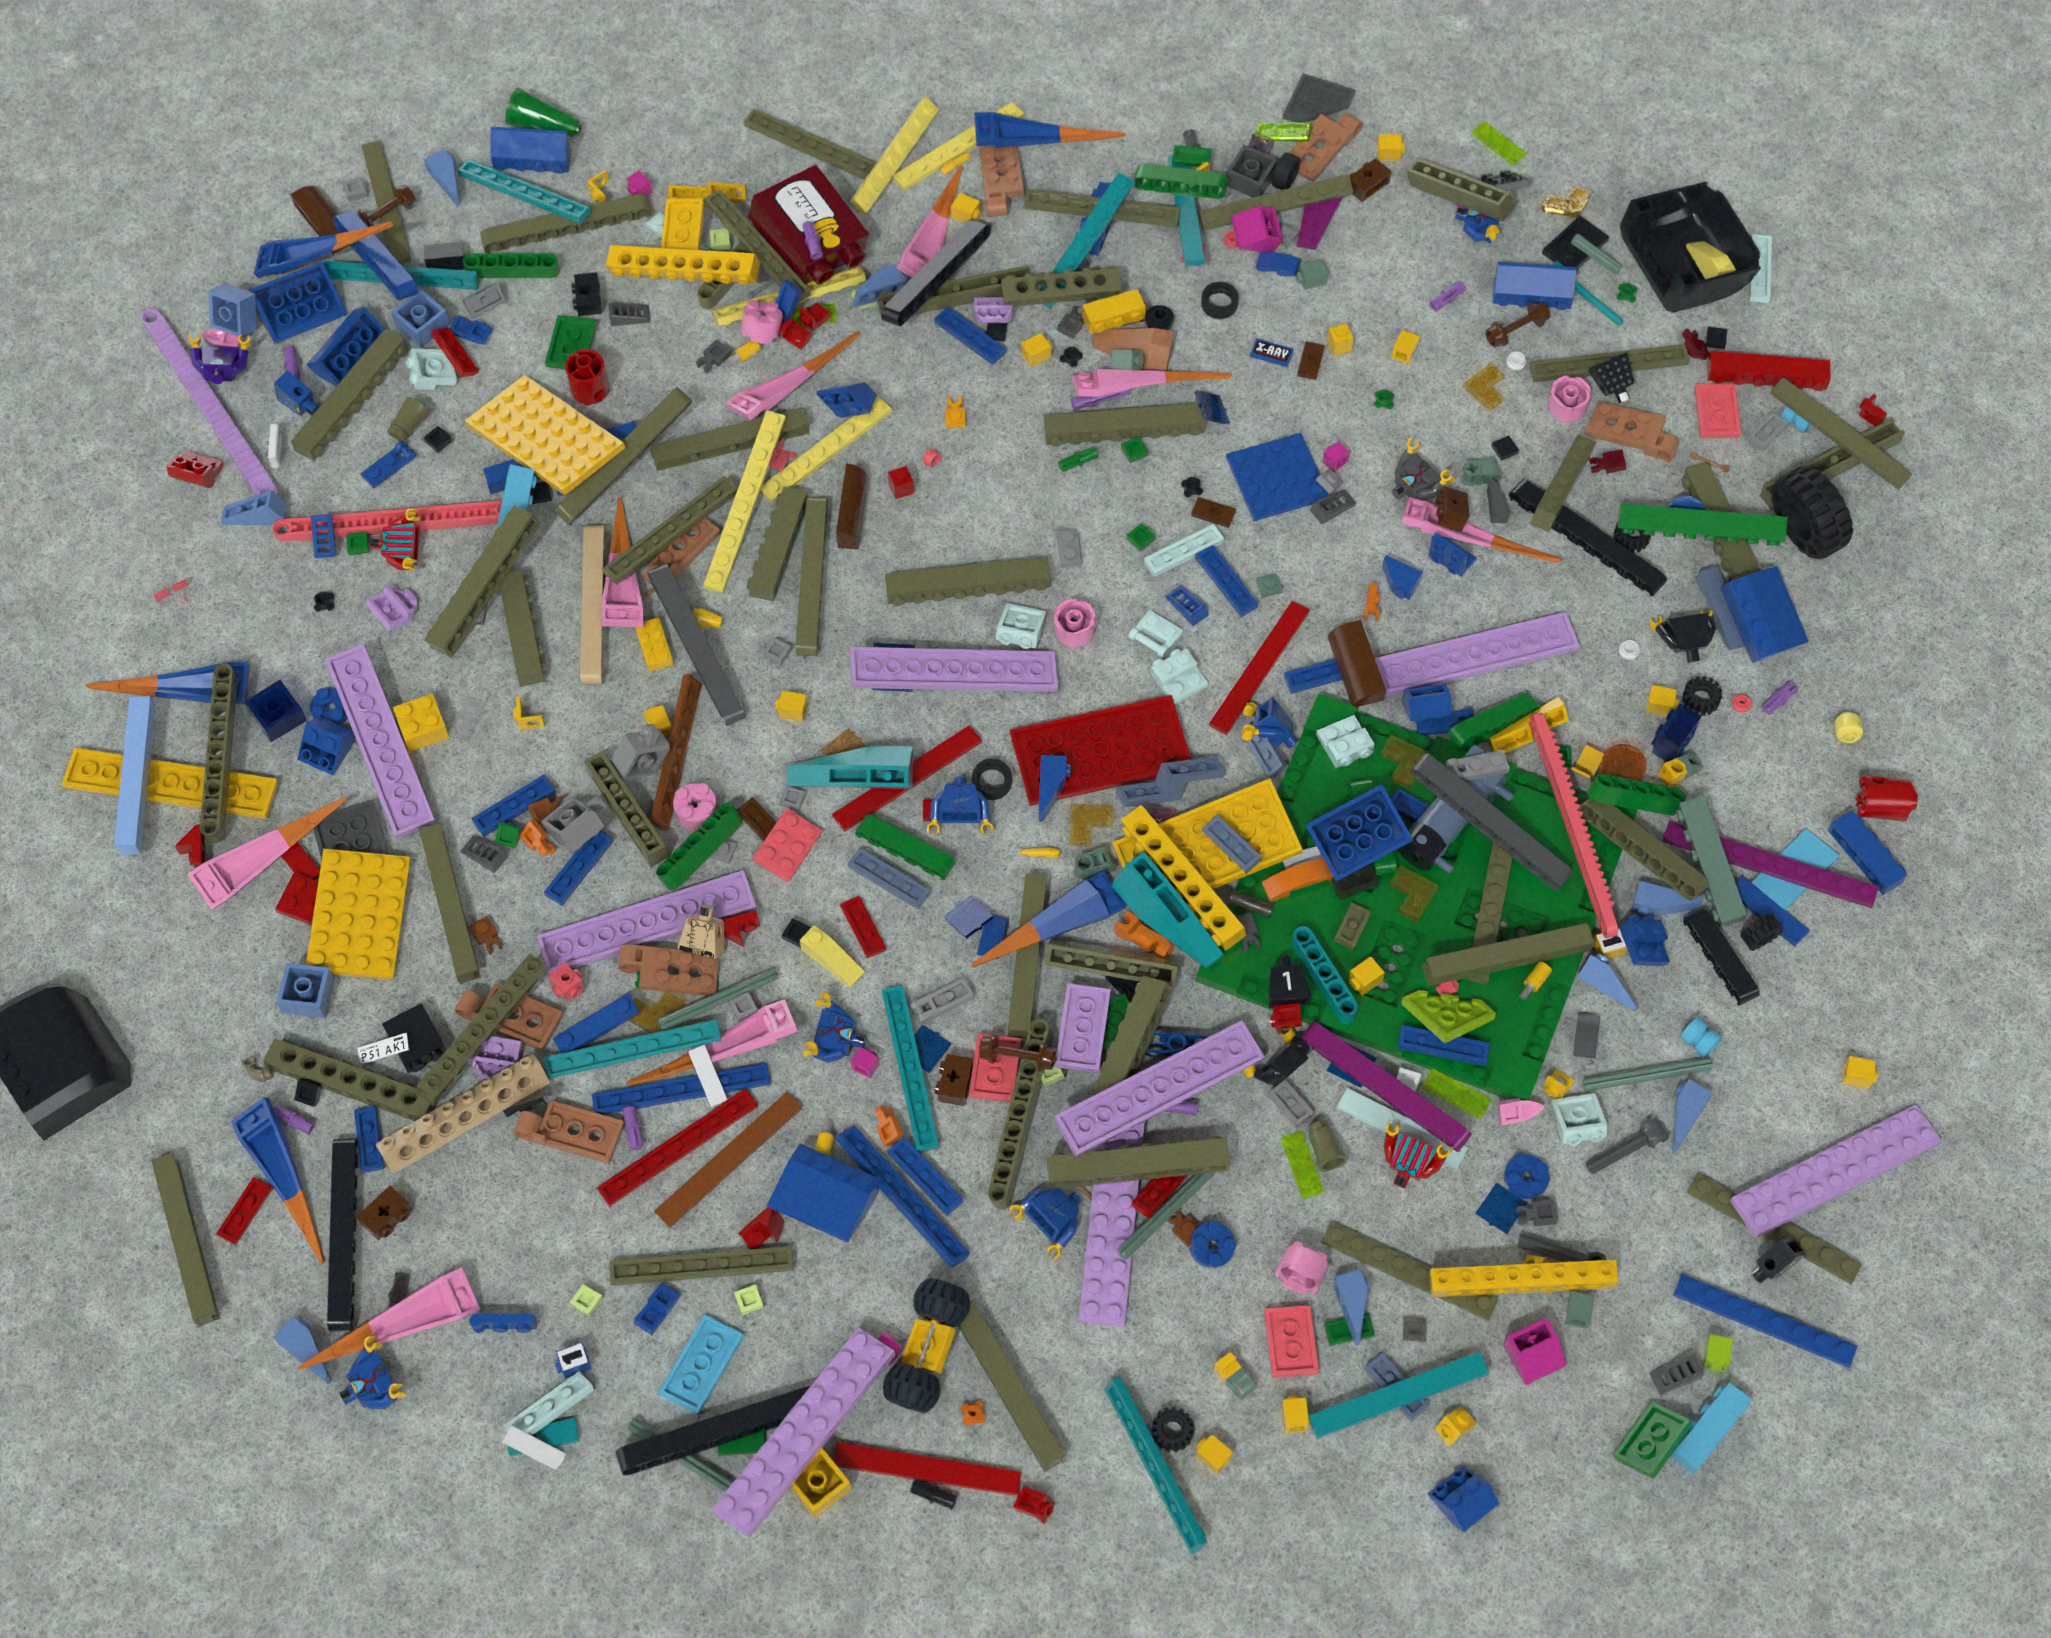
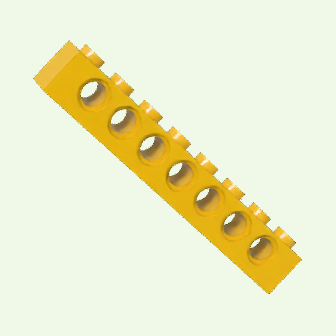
M610 245L606 267L616 277L626 275L634 278L642 276L651 279L702 280L708 283L720 281L725 284L738 282L748 285L749 283L757 282L761 262L755 253Z
M1142 805L1121 819L1123 825L1121 830L1128 839L1132 838L1135 841L1134 846L1140 854L1145 852L1191 911L1199 918L1203 927L1209 930L1212 934L1211 938L1218 947L1221 945L1226 951L1246 936L1244 926ZM1141 831H1148L1145 835H1139ZM1154 846H1161L1158 850H1151ZM1167 861H1173L1171 865H1164ZM1180 876H1186L1182 881L1177 880ZM1193 891L1199 892L1196 896H1190V893ZM1205 907H1212L1208 912L1202 911ZM1219 922L1225 923L1222 927H1215Z
M1616 1260L1433 1268L1429 1272L1431 1297L1615 1289L1619 1283Z

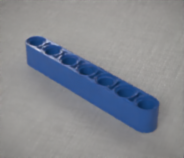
M353 210L333 217L334 225L339 233L367 228ZM374 234L349 244L398 301L418 293V288L413 278Z

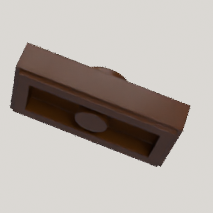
M1305 342L1297 373L1298 377L1317 380L1325 345Z
M1198 497L1191 516L1230 528L1236 509Z
M751 797L737 811L748 826L764 842L776 822Z

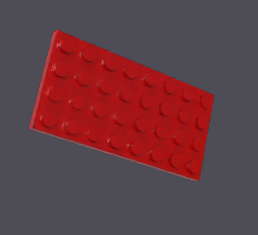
M1172 695L1009 730L1029 806L1039 804L1041 755L1066 756V764H1071L1070 777H1066V785L1057 800L1156 779L1161 763L1191 760Z

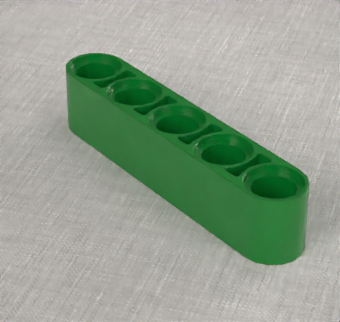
M1140 164L1136 169L1134 186L1140 190L1221 199L1226 194L1229 178L1227 175L1217 172Z
M472 253L463 258L465 271H476L478 278H554L560 273L558 259L556 255L551 253Z
M1524 693L1454 725L1449 731L1448 736L1462 751H1466L1474 745L1477 746L1490 740L1489 738L1542 706L1529 693Z
M1598 774L1587 791L1589 798L1598 803L1670 816L1676 815L1679 803L1684 802L1687 798L1682 790L1675 787L1605 774Z
M1371 779L1348 784L1351 800L1374 789ZM1393 852L1370 864L1375 877L1397 872V864Z
M726 802L719 806L657 868L656 875L669 890L678 888L743 823V817L733 804Z
M869 814L864 817L855 831L858 838L862 837L868 840V843L878 848L880 846L886 849L885 852L895 857L899 856L904 859L903 861L913 866L917 865L923 868L924 872L932 876L937 875L941 877L940 880H945L956 863L955 859L949 854Z

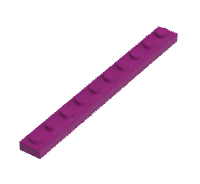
M1669 821L1662 842L1688 851L1693 850L1690 842L1687 843L1683 834V830H1685L1684 825ZM1719 837L1729 864L1757 873H1763L1871 909L1874 905L1879 886Z

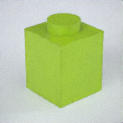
M1710 1334L1705 1344L1703 1367L1709 1368L1708 1370L1714 1373L1726 1371L1730 1366L1733 1339Z

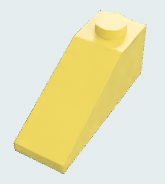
M1705 241L1688 243L1686 245L1705 279L1735 272L1736 269L1729 257Z
M815 925L800 939L801 950L850 988L865 973L831 937Z

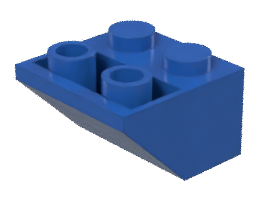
M866 382L819 390L816 393L823 403L840 418L869 414L877 395Z
M1446 683L1404 690L1401 701L1410 721L1421 722L1429 718L1441 719L1452 715L1451 694Z
M320 716L309 720L305 725L297 760L330 775H334L352 747L354 732Z
M1464 1466L1455 1470L1452 1475L1427 1493L1452 1525L1462 1532L1468 1530L1500 1504L1489 1482Z

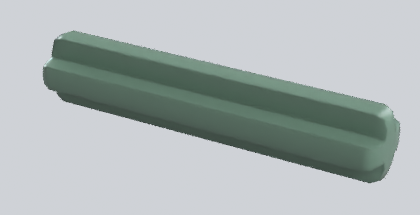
M1576 234L1573 237L1571 243L1612 273H1619L1622 268L1619 262L1581 235Z

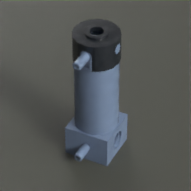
M1474 745L1463 758L1485 754L1486 752ZM1508 772L1464 781L1490 803L1498 795L1508 801H1511L1514 797L1513 793L1504 788ZM1437 796L1419 819L1408 829L1413 841L1397 850L1409 864L1417 869L1429 871L1436 864L1450 873L1454 868L1453 865L1441 857L1446 853L1447 847L1466 826L1468 821Z

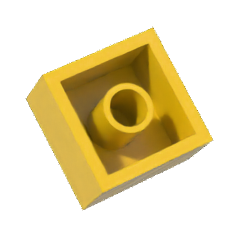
M433 693L393 707L410 752L449 738Z
M823 1448L819 1450L790 1487L791 1491L814 1520L852 1490L849 1480Z

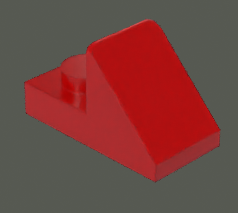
M200 824L195 825L175 845L179 855L189 854L190 865H193L195 868L205 863V837L200 831Z
M756 910L724 919V938L744 947L740 932H752L756 927L760 926Z
M767 1207L746 1225L738 1235L750 1250L757 1249L769 1237L778 1242L784 1225V1219L778 1211Z

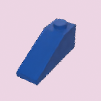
M1041 755L1039 822L1044 821L1065 787L1066 777H1070L1071 764H1066V756Z

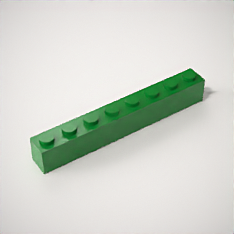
M1621 503L1619 505L1617 530H1622L1623 534H1634V531H1642V535L1655 536V533H1663V537L1675 538L1676 534L1684 535V539H1696V536L1705 537L1704 540L1717 541V538H1725V542L1738 543L1739 539L1746 540V544L1758 545L1759 541L1767 542L1768 546H1779V543L1785 542L1787 517Z

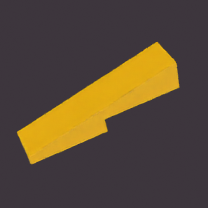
M707 182L706 187L668 185L667 199H704L720 189L731 202L746 201L745 184ZM737 190L741 192V196H737Z
M1557 697L1489 738L1493 752L1504 750V753H1507L1533 742L1534 735L1530 725V716L1532 714L1543 713L1549 729L1568 722L1565 704Z

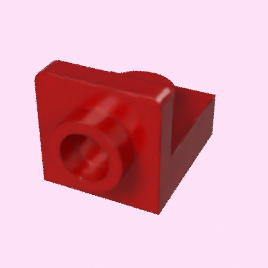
M818 302L807 310L804 307L799 308L800 322L813 331L831 318L830 312Z
M789 318L780 327L779 334L781 337L800 350L806 346L813 336L811 332L795 323L792 318Z
M1873 394L1869 399L1865 398L1860 404L1859 408L1861 411L1859 417L1877 427L1884 422L1887 413L1874 405L1877 396Z
M1299 1003L1273 1006L1274 1014L1270 1015L1272 1028H1276L1278 1034L1282 1032V1029L1302 1026Z
M1023 1486L1013 1508L1018 1512L1035 1517L1039 1522L1045 1524L1053 1512L1055 1503L1045 1493Z

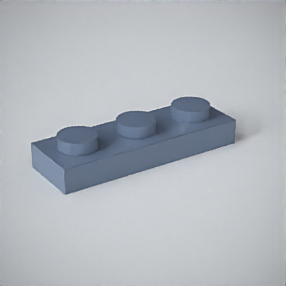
M1253 715L1240 727L1241 731L1247 724L1255 727L1256 715ZM1253 735L1252 740L1247 741L1268 778L1277 776L1287 767L1278 748L1267 738Z
M1218 815L1202 828L1203 833L1246 874L1262 861V857Z
M1383 1353L1365 1367V1371L1380 1388L1405 1380L1403 1375ZM1423 1399L1399 1408V1410L1412 1422L1426 1411L1429 1405Z

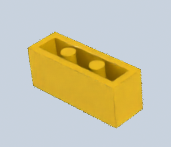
M1138 289L1083 304L1082 318L1089 334L1101 333L1107 329L1119 328L1125 324L1145 319L1146 306Z

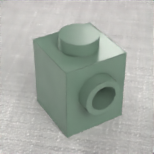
M1322 259L1299 264L1296 278L1298 284H1302L1304 290L1326 285L1328 273Z
M1112 350V369L1142 370L1144 362L1143 351Z
M1583 1290L1571 1291L1567 1303L1566 1325L1588 1329L1592 1318L1594 1295H1589L1587 1291Z

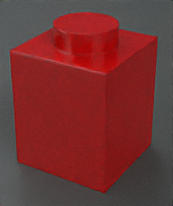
M907 465L888 471V482L895 500L914 494V481Z

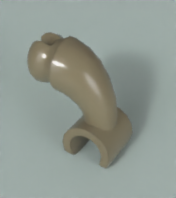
M252 1055V1063L246 1065L244 1059L241 1060L248 1074L256 1081L266 1082V1080L273 1078L270 1068H265L264 1070L255 1068L257 1061Z

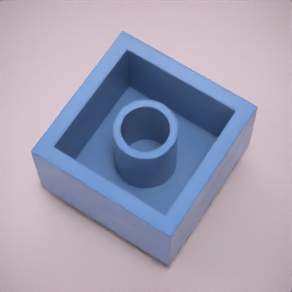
M226 283L209 290L211 327L236 336L242 334V337L257 330L254 293Z
M421 289L418 290L416 295L409 297L391 312L395 326L421 348L433 339L431 335L433 330L447 328L450 325L447 311Z
M286 963L276 1002L280 1011L284 1014L325 1018L335 979L330 968Z

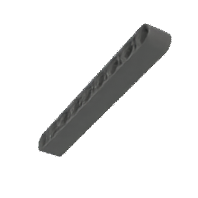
M665 563L647 571L649 580L721 718L724 717L725 725L729 726L744 719L746 716L668 565Z
M1425 753L1422 754L1411 770V774L1415 779L1550 888L1557 891L1562 889L1572 874L1570 867L1433 756Z

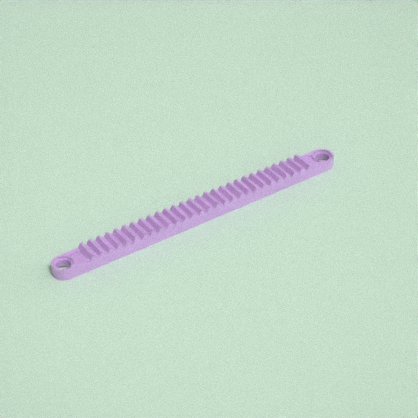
M156 309L144 311L141 319L145 328L256 496L273 491L280 497L267 472L238 431L226 410H224L222 404H220L208 383L204 380V377L194 368L190 356L161 313ZM152 316L157 317L154 322H147L148 318Z

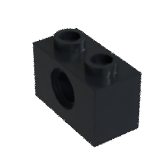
M598 273L574 274L575 282L571 283L572 294L576 296V298H572L573 309L577 310L578 316L602 314Z

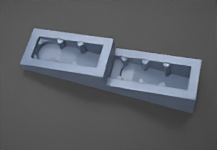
M1719 567L1700 571L1695 581L1713 611L1712 619L1727 648L1733 650L1744 647V643L1720 589L1725 585Z

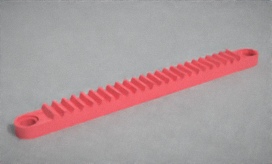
M502 500L413 508L419 510L415 517L420 518L419 522H413L420 526L422 531H427V529L435 530L437 528H459L460 526L492 525L498 523ZM409 508L332 515L335 538H345L346 534L367 532L368 536L370 534H382L383 527L388 526L389 523L406 514ZM311 517L281 519L273 524L274 536L279 541L313 540ZM328 521L317 522V526L328 525ZM282 527L289 528L284 534L278 533V530ZM328 530L318 531V534L329 533Z
M1543 713L1532 714L1530 716L1531 729L1604 938L1616 937L1618 935V927L1612 911L1614 902L1610 901L1612 895L1608 894L1609 887L1605 886L1606 879L1602 878L1604 872L1600 871L1601 864L1597 863L1599 858L1594 856L1596 849L1592 848L1593 842L1589 841L1591 835L1587 834L1588 827L1584 826L1586 821L1581 819L1583 812L1579 811L1580 805L1576 804L1578 798L1574 797L1575 790L1571 789L1573 784L1569 782L1570 775H1566L1568 769L1564 768L1565 761L1561 760L1563 755L1559 753L1560 747L1556 746L1555 732L1549 730Z

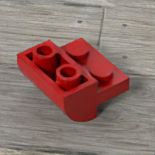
M186 451L182 456L176 455L166 467L167 473L171 478L211 488L214 485V478L223 468V461Z

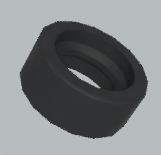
M1288 152L1281 156L1273 173V187L1285 190L1292 186L1300 168V157Z
M1219 281L1207 285L1202 292V310L1207 316L1214 319H1225L1232 316L1238 306L1239 296L1237 290L1226 282ZM1221 293L1229 296L1231 303L1225 307H1216L1210 304L1208 299L1213 294Z
M986 759L978 763L974 768L972 783L976 786V790L980 791L987 800L1001 799L1011 789V770L1005 762L999 759ZM987 770H997L1003 774L1004 783L998 788H986L980 784V776Z

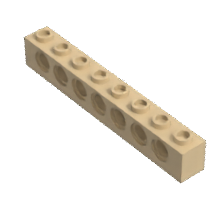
M532 1053L375 1145L392 1174H395L538 1089L543 1088L550 1082L541 1064Z

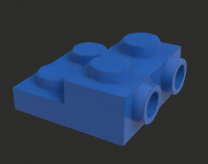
M1638 915L1628 917L1626 922L1619 926L1633 965L1664 966L1670 963L1663 942L1668 937L1661 920H1655L1654 916L1639 919Z

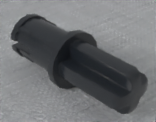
M914 1480L910 1489L912 1494L929 1500L930 1504L934 1502L950 1508V1510H953L958 1498L957 1495H952L939 1489L937 1485L933 1487L918 1480Z

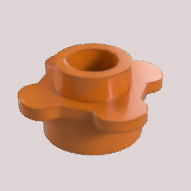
M976 1401L974 1404L969 1405L964 1403L961 1406V1412L964 1413L963 1423L966 1426L985 1422L986 1416L983 1414V1403L981 1401Z

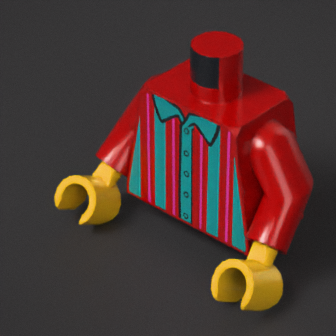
M409 508L406 514L382 528V537L371 538V548L381 549V555L386 559L387 563L397 570L415 572L412 565L418 563L420 526L413 521H420L419 517H415L416 513L419 512L418 509Z
M1388 1120L1384 1152L1385 1159L1390 1164V1169L1398 1172L1393 1182L1394 1185L1405 1189L1410 1177L1420 1181L1421 1178L1427 1179L1441 1169L1446 1157L1453 1151L1452 1146L1448 1151H1445L1442 1147L1445 1142H1442L1436 1148L1400 1132V1122H1398L1397 1128H1392L1390 1126L1391 1120Z

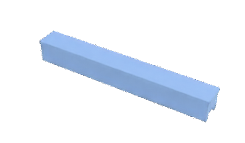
M151 695L146 697H129L114 846L119 847V855H141L156 709Z

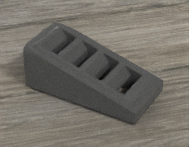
M608 303L611 326L650 323L649 305ZM639 311H643V317H640Z
M1490 479L1487 487V497L1491 523H1507L1510 515L1495 480Z
M1344 489L1314 501L1310 511L1322 525L1354 507L1356 502ZM1340 497L1346 502L1345 504L1339 500Z
M474 835L461 850V853L494 874L508 858L505 851ZM476 842L478 845L474 848L472 852L469 851L471 846ZM481 847H484L482 851L477 855L476 853L478 852V850ZM489 850L490 852L483 858V855ZM495 854V857L489 861L492 855Z
M1692 1354L1651 1372L1650 1376L1659 1394L1662 1395L1702 1379L1704 1371L1695 1354ZM1687 1364H1690L1694 1374H1691ZM1679 1367H1681L1685 1378H1682L1678 1370ZM1669 1371H1672L1676 1379V1382H1673L1669 1374ZM1661 1374L1664 1375L1668 1383V1386H1664V1383L1660 1377Z

